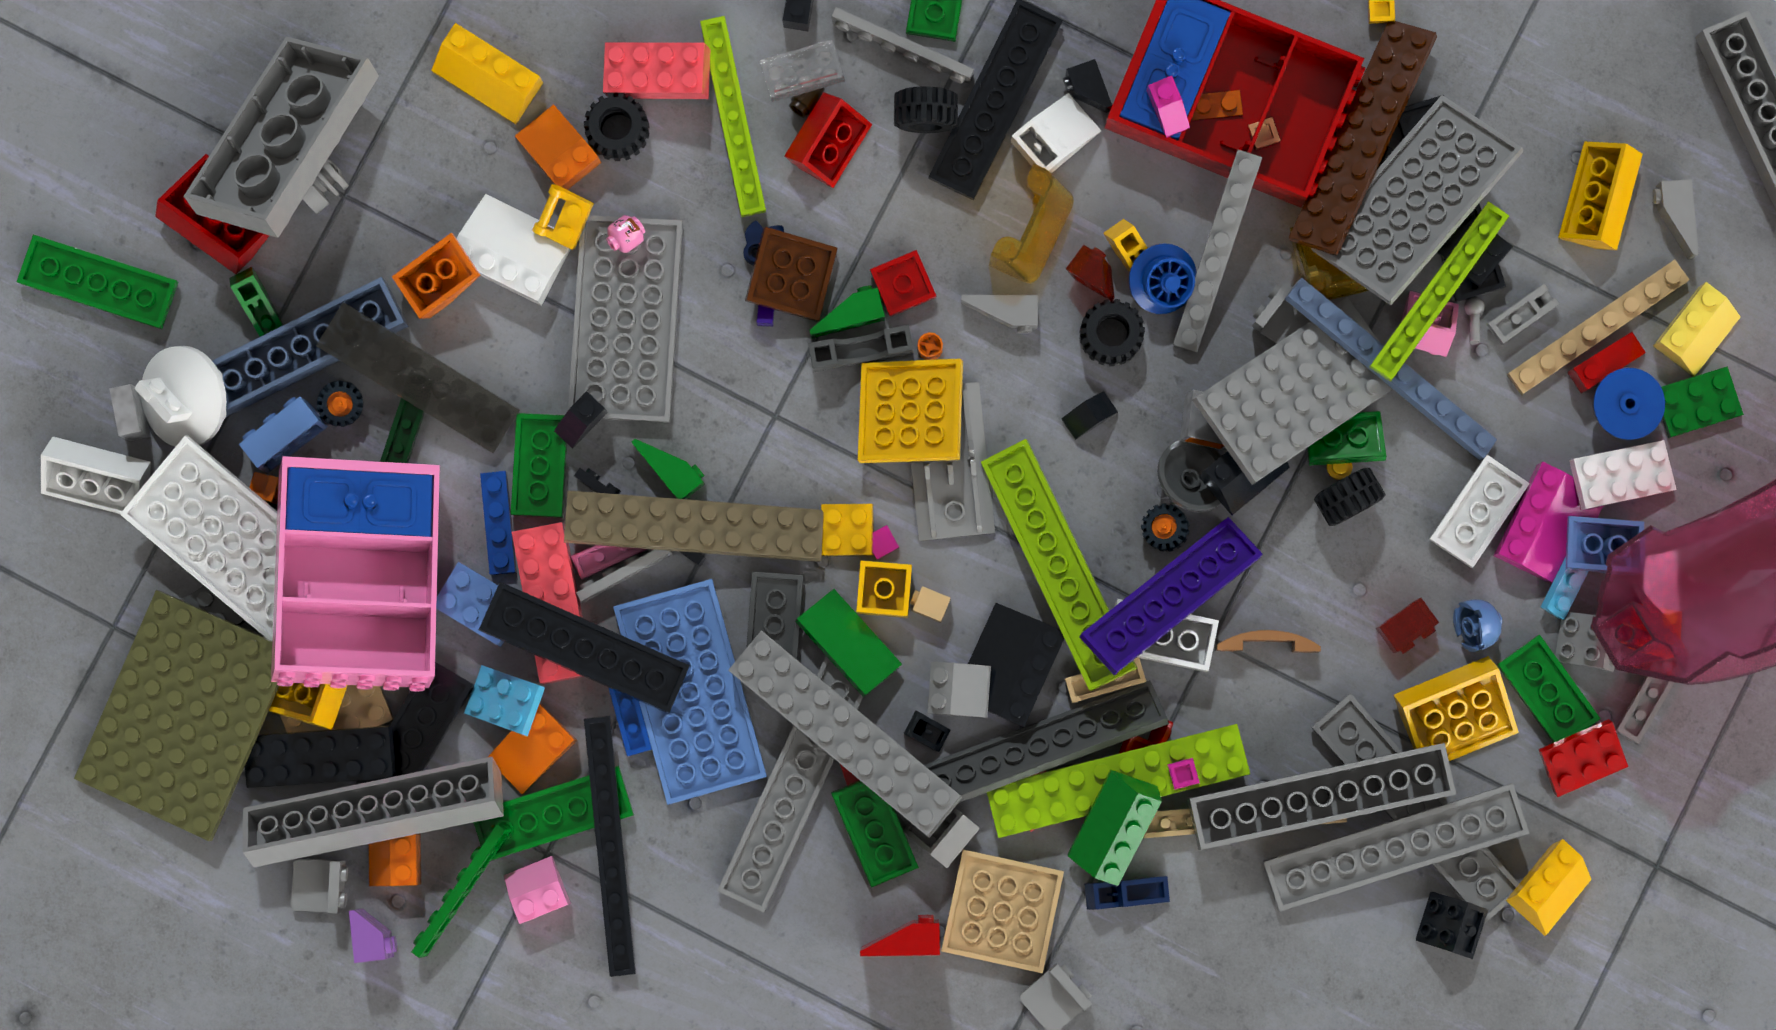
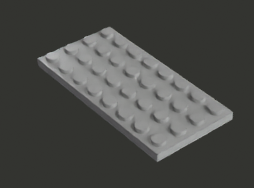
M1441 95L1376 170L1338 256L1311 249L1389 305H1392L1523 153V148Z
M589 215L579 239L568 410L587 391L608 411L602 419L670 423L683 221L637 218L645 229L643 234L644 241L630 252L622 253L618 249L614 251L606 241V238L609 237L607 233L608 226L620 217Z
M1348 297L1336 304L1339 309L1377 339ZM1310 321L1195 397L1192 401L1253 485L1393 389Z

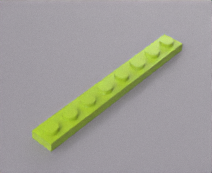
M725 16L702 20L700 23L704 42L711 49L710 70L741 217L765 213L763 193Z
M1488 201L1369 366L1371 369L1388 381H1392L1509 217L1508 214Z

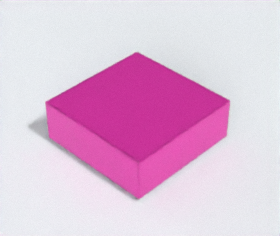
M887 525L873 532V554L877 560L899 548Z
M1193 758L1168 764L1174 790L1200 783Z

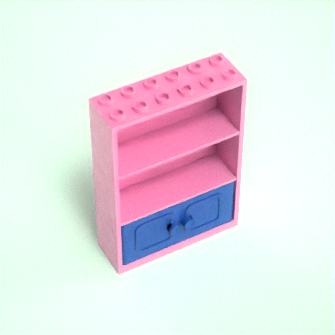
M282 456L278 481L271 682H277L279 686H292L293 683H304L305 687H319L320 684H330L332 688H345L346 685H357L358 689H372L373 686H383L384 690H398L399 687H409L410 691L416 692L424 691L425 688L430 687L435 677L440 465Z

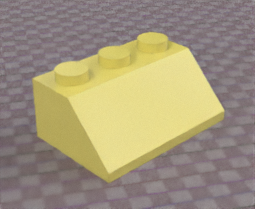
M1705 282L1697 288L1653 346L1691 376L1695 377L1740 319V315L1726 296Z

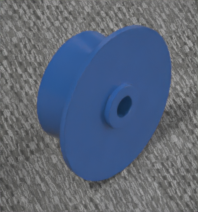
M1156 244L1145 249L1135 259L1129 273V289L1133 299L1141 308L1155 314H1167L1180 309L1187 303L1195 287L1197 271L1194 261L1185 250L1173 244Z
M1636 368L1618 369L1608 374L1599 383L1594 394V413L1601 427L1612 436L1625 440L1639 439L1650 434L1661 422L1665 411L1664 393L1660 384L1649 373Z

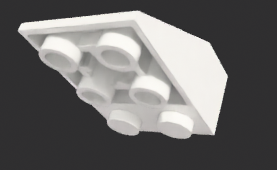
M1068 93L1015 132L1011 137V143L1044 180L1098 135L1101 130Z

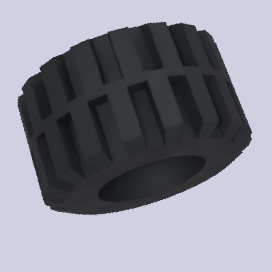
M920 86L905 88L894 94L895 127L914 133H940L957 127L958 94L940 87Z
M609 93L607 98L599 97V102L596 104L593 102L590 105L591 110L586 111L585 134L591 147L599 156L603 155L607 160H610V158H614L615 161H620V158L629 160L631 159L630 155H638L640 153L639 149L646 146V138L649 139L650 134L648 128H650L649 122L639 102L636 103L635 99L631 96L627 98L622 93H619L618 96H614V93ZM614 115H623L631 121L632 125L629 133L617 140L605 137L602 132L605 121Z
M1106 299L1102 303L1094 304L1086 312L1085 317H1083L1079 332L1080 343L1083 345L1084 352L1090 355L1089 358L1093 361L1094 359L1099 361L1098 364H1109V366H1115V364L1122 365L1127 360H1131L1139 351L1144 340V321L1142 316L1139 317V311L1136 308L1132 309L1128 302H1125V304L1120 302V299H1115L1114 301ZM1107 319L1120 321L1127 330L1126 340L1119 346H1108L1102 343L1097 336V328L1102 321Z
M1363 468L1319 492L1315 496L1314 501L1329 526H1336L1378 503L1386 494L1371 468Z

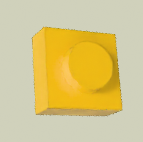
M1368 0L1369 24L1395 21L1394 0Z

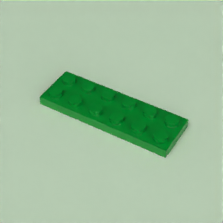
M34 234L16 281L19 284L161 330L163 329L179 283L177 280Z
M617 766L615 768L620 818L624 819L634 816V812L620 767ZM588 775L503 802L504 816L473 822L480 846L482 847L486 841L484 836L492 825L496 826V824L500 823L507 824L512 830L492 860L595 828L590 776Z

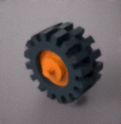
M344 380L333 381L325 385L320 391L317 398V410L320 417L327 424L329 423L335 427H345L351 425L360 417L363 410V397L359 389L352 383Z
M1162 503L1161 506L1155 505L1152 510L1149 509L1147 516H1143V525L1141 524L1142 535L1153 548L1163 552L1165 550L1169 552L1174 551V548L1179 549L1182 547L1181 544L1187 541L1186 536L1190 533L1188 530L1190 524L1187 521L1186 515L1172 504L1167 505L1166 503Z

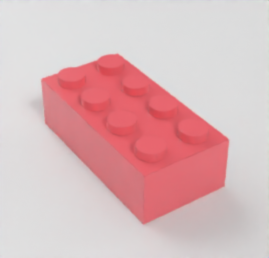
M605 42L603 93L606 96L609 93H614V96L622 93L625 97L631 96L634 99H709L711 49L705 43Z

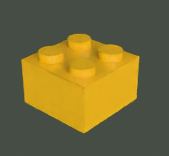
M860 561L856 613L908 618L912 565Z

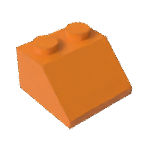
M421 833L368 844L369 886L421 885Z

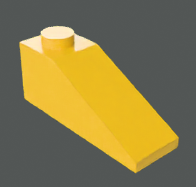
M1122 219L1103 234L1115 254L1130 273L1133 262L1141 252L1147 249V246L1135 226Z

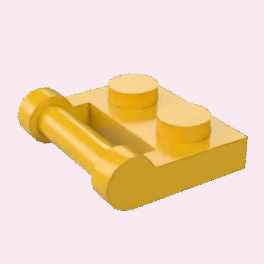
M551 184L548 191L550 195L539 221L534 224L532 231L573 250L578 243L594 203L558 185ZM559 198L565 200V204L554 229L548 227L556 204Z

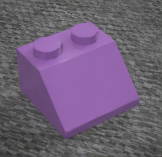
M364 909L349 911L354 963L394 957V952H397V940L395 936H392L391 931Z

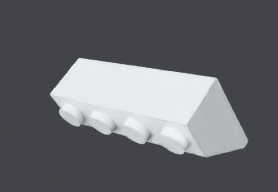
M52 437L41 454V494L120 514L150 478L151 462Z

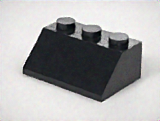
M1227 451L1205 469L1199 478L1231 515H1234L1290 467L1288 462H1286L1252 485Z

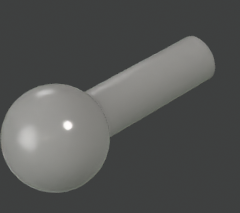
M1473 297L1466 301L1464 309L1467 315L1470 316V344H1479L1480 316L1485 310V304L1480 298Z

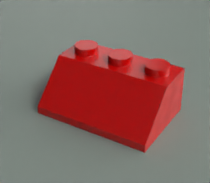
M823 92L784 157L802 171L834 188L871 128L872 123L842 98Z

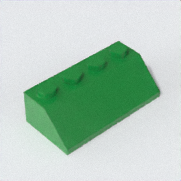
M1110 770L1067 854L1068 857L1094 878L1118 886L1162 802L1158 786Z

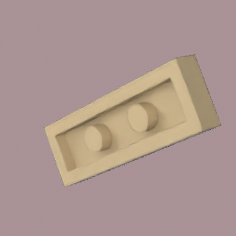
M1140 658L1134 659L1137 669L1093 691L1088 689L1082 674L1065 678L1071 703L1146 682Z

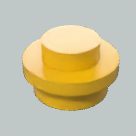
M1352 463L1327 464L1328 474L1336 480L1349 476L1353 468Z

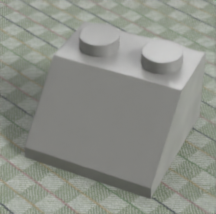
M931 662L927 713L988 718L991 666Z
M954 808L930 838L911 822L906 825L903 831L937 861L948 868L980 828L958 809Z

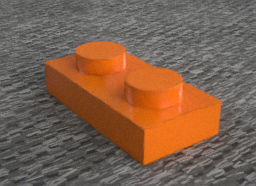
M1240 90L1202 94L1192 121L1243 115Z

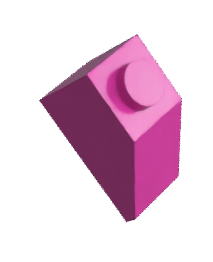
M1169 76L1148 85L1147 94L1166 138L1189 129L1190 125L1184 104L1173 77Z

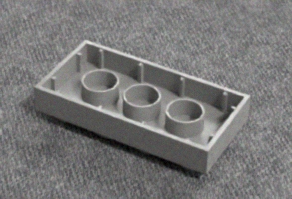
M286 36L185 193L184 198L195 213L278 238L283 229L288 225L293 213L310 186L314 183L318 173L335 146L339 143L343 133L379 77L368 57Z

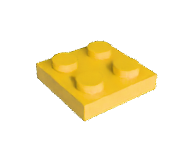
M821 504V510L824 512L822 556H873V504Z

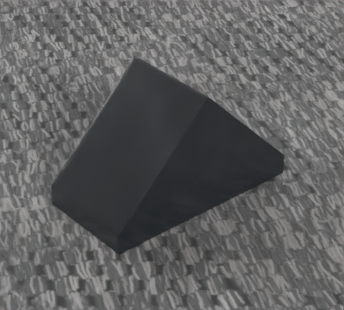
M1103 391L1084 401L1061 419L1076 440L1118 413V411Z
M915 710L904 734L940 752L951 729Z

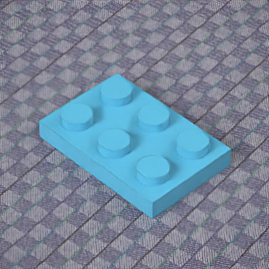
M481 665L464 714L528 736L545 687Z

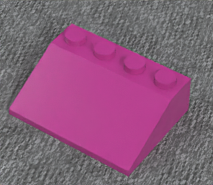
M1541 462L1536 465L1529 480L1530 484L1524 491L1493 556L1552 584L1566 557L1568 516L1598 518L1603 506L1581 510L1573 477L1558 468Z

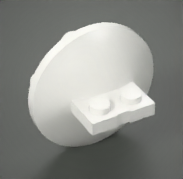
M174 346L157 353L148 363L142 380L134 388L141 395L143 411L153 431L163 441L175 447L186 435L199 446L207 443L217 434L226 417L227 401L222 373L207 355L193 347Z

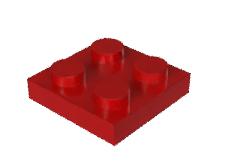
M917 250L870 269L890 317L937 297Z

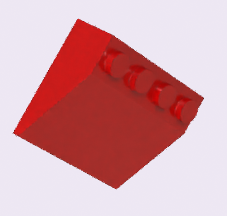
M205 154L157 200L155 217L236 275L255 256L270 235L195 213L184 198V195L207 161L209 155Z
M918 915V920H912L862 946L860 956L940 955L939 919L934 920V915Z

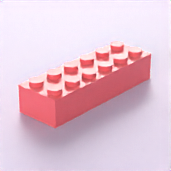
M559 522L512 532L522 591L583 618L580 600L576 594L578 589L569 543H564L565 524ZM535 655L540 684L544 685L584 677Z

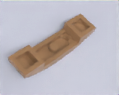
M1258 630L1241 633L1215 646V651H1243V641L1292 642V652H1321V646L1297 634L1277 630Z

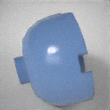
M1475 599L1460 602L1458 604L1460 607L1454 610L1453 623L1456 635L1460 636L1462 634L1465 641L1461 643L1463 647L1470 652H1477L1492 646L1499 639L1501 633L1502 617L1493 605L1484 600Z

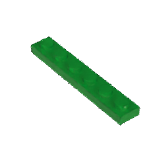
M505 823L496 824V826L492 825L484 836L486 841L482 847L478 846L470 857L472 862L468 868L464 867L456 877L458 883L454 889H449L443 896L442 902L444 904L439 911L435 910L429 917L427 922L430 925L425 932H420L413 942L415 947L411 953L418 958L428 956L512 830L511 827Z

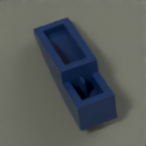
M1167 876L1121 880L1118 886L1107 882L1084 884L1087 910L1170 902Z

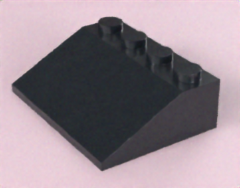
M995 603L968 664L991 666L988 712L1024 728L1064 641V636L1060 629Z

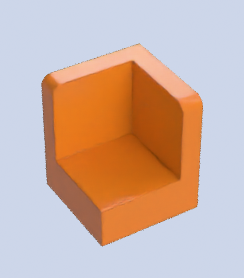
M254 472L249 488L264 501L277 505L279 478Z

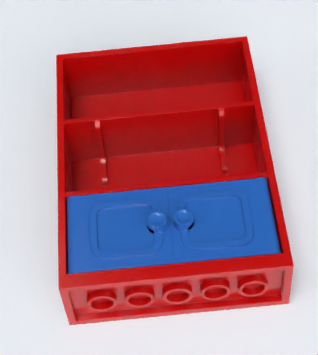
M1156 0L1107 117L1105 129L1226 178L1229 177L1238 149L1261 156L1262 160L1252 188L1302 208L1308 196L1313 198L1318 183L1314 181L1318 173L1323 174L1328 162L1324 157L1328 151L1333 150L1337 137L1333 136L1334 132L1337 133L1338 129L1342 127L1347 115L1343 113V110H1347L1353 101L1356 90L1352 88L1357 87L1366 67L1362 66L1364 58L1221 0ZM1172 76L1182 98L1190 128L1166 138L1146 90L1148 85ZM1240 90L1243 115L1192 121L1202 94ZM1272 117L1280 142L1256 150L1254 144L1265 119ZM1259 122L1251 138L1248 125Z

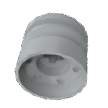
M329 158L303 197V200L317 215L329 205V201L324 195L327 190L335 196L340 195L332 186L334 183L338 182L344 190L349 186L340 169Z

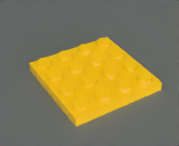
M962 359L861 363L858 462L960 460Z

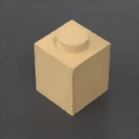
M922 586L920 591L915 590L910 604L914 606L912 612L941 623L951 598Z

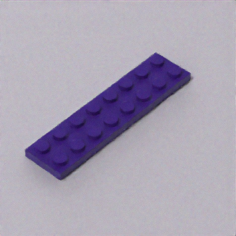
M1227 517L1083 631L1079 637L1109 671L1116 675L1259 560L1263 554L1236 524Z

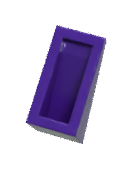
M758 305L757 326L773 327L774 309Z

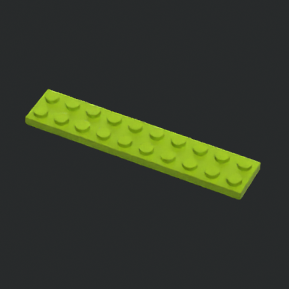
M1024 439L981 461L1088 689L1093 691L1137 669L1133 660L1116 675H1113L1079 637L1083 631L1110 610L1029 441Z
M1234 724L1029 776L989 791L987 795L998 838L1087 816L1110 770L1157 785L1161 797L1250 775V770L1238 725ZM1193 758L1200 783L1174 790L1168 764Z

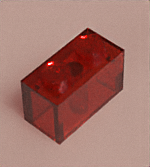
M1420 597L1378 626L1376 630L1393 653L1401 651L1404 654L1415 646L1413 641L1418 637L1422 636L1425 639L1436 631L1434 626L1439 621Z

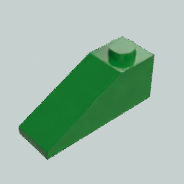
M253 267L229 278L231 289L259 337L283 326L272 301Z
M868 285L858 288L857 293L850 295L809 330L811 339L885 321L878 287L872 289V286Z
M637 439L631 441L677 499H687L704 485L701 478L705 475L696 464L691 467L688 462Z

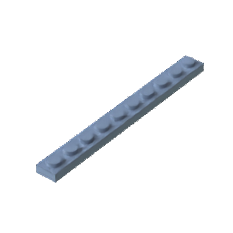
M1300 278L1284 298L1287 302L1479 461L1485 458L1497 441L1494 436L1406 363L1402 365L1391 382L1371 369L1369 366L1384 345L1306 280Z

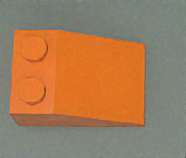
M554 104L515 135V138L552 183L566 190L570 189L601 164L598 155Z
M450 233L394 274L392 278L419 319H427L433 317L453 302L481 275L454 234Z
M539 703L528 736L511 731L488 757L494 758L501 774L523 795L578 740L543 704Z

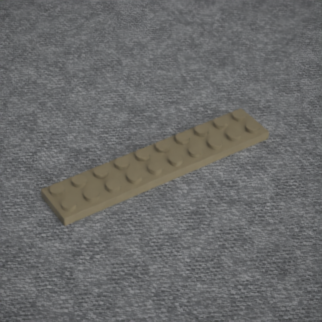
M568 491L564 543L820 562L822 556L824 512L818 509Z

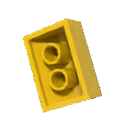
M1564 839L1559 840L1546 850L1506 901L1546 936L1591 881L1583 857Z

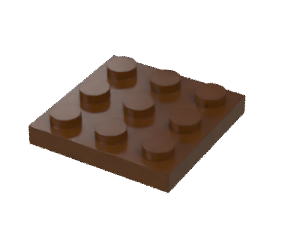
M764 227L745 301L818 322L838 248Z

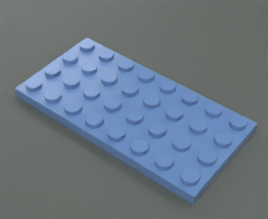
M713 579L613 606L622 636L690 665L670 713L639 701L667 805L767 777L741 681L728 671L734 664L735 658Z

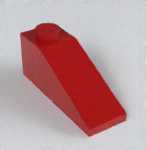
M1630 332L1567 373L1580 393H1583L1601 382L1611 372L1623 368L1646 352L1633 332Z

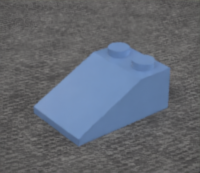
M1568 516L1566 568L1619 575L1643 573L1644 522Z

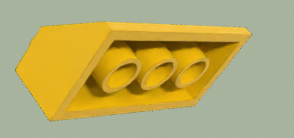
M457 23L453 25L441 43L431 70L515 125L543 85L539 75Z
M1584 141L1558 238L1595 249L1617 250L1643 155L1641 152L1626 143Z

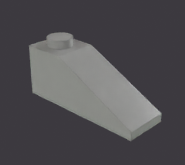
M1692 179L1661 181L1655 186L1656 189H1653V202L1657 204L1660 216L1687 259H1693L1699 255Z
M961 295L962 305L1010 329H1017V333H1032V329H1037L1038 295Z

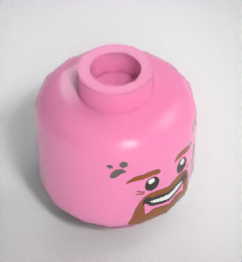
M623 215L608 226L607 233L609 237L606 238V241L614 251L618 249L622 253H628L644 241L643 234L645 229L635 216Z

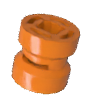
M931 332L923 334L918 340V354L924 360L938 359L943 349L942 339L939 335Z

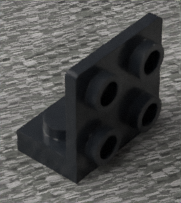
M1430 892L1416 941L1473 959L1488 909L1436 892Z

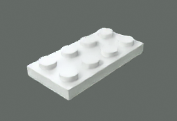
M1664 440L1569 460L1581 510L1677 490Z
M1486 455L1429 540L1470 568H1473L1530 483L1489 455Z

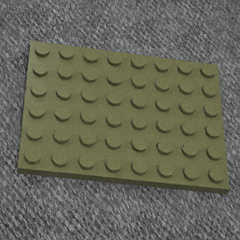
M156 590L74 779L207 841H212L279 688L277 682H271L272 641L167 593Z

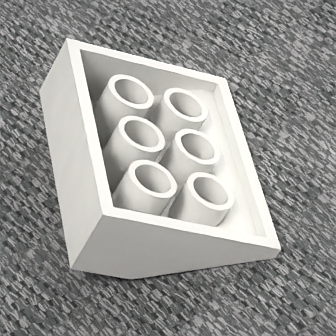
M485 194L456 239L482 277L542 306L571 249L545 236L534 233L532 229L534 224L539 221L538 219Z

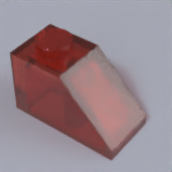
M1083 245L1066 270L1075 281L1112 302L1115 298L1112 269L1105 260L1106 254L1096 247L1090 249Z

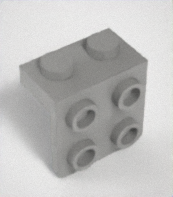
M1287 282L1282 287L1276 285L1268 296L1272 299L1266 307L1261 305L1253 315L1256 321L1252 327L1274 344H1277L1310 322L1307 317L1284 299L1293 288Z
M1568 612L1565 620L1561 619L1555 656L1560 663L1595 667L1603 671L1614 672V666L1619 661L1617 648L1618 642L1623 636L1622 622L1612 617Z
M296 859L293 863L292 910L334 914L343 913V908H346L347 893H344V885L348 881L349 872L348 867H346V861Z
M1057 963L1054 964L1020 995V1001L1045 1030L1062 1029L1082 1010L1085 1011L1092 1005L1088 1000L1092 995L1082 984L1079 987L1071 980L1074 975L1065 964L1061 968Z

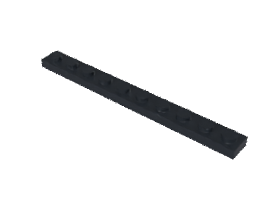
M610 716L584 718L610 977L636 974L611 719Z

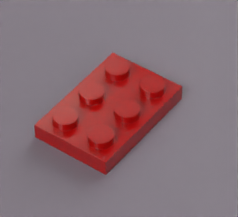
M1610 719L1538 749L1553 792L1557 797L1628 767L1614 724Z

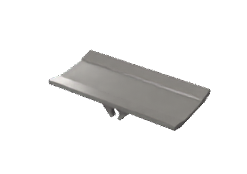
M979 382L962 383L960 460L911 461L919 541L995 534L990 481L981 464V461L987 459Z

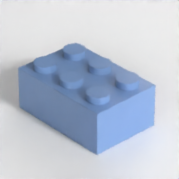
M293 397L283 405L284 409L277 415L273 413L263 420L264 425L257 430L252 429L242 437L243 441L239 443L254 465L267 474L281 464L282 456L290 457L328 427L313 406L302 397L297 399Z
M458 562L437 596L436 609L502 647L504 641L478 630L498 585Z

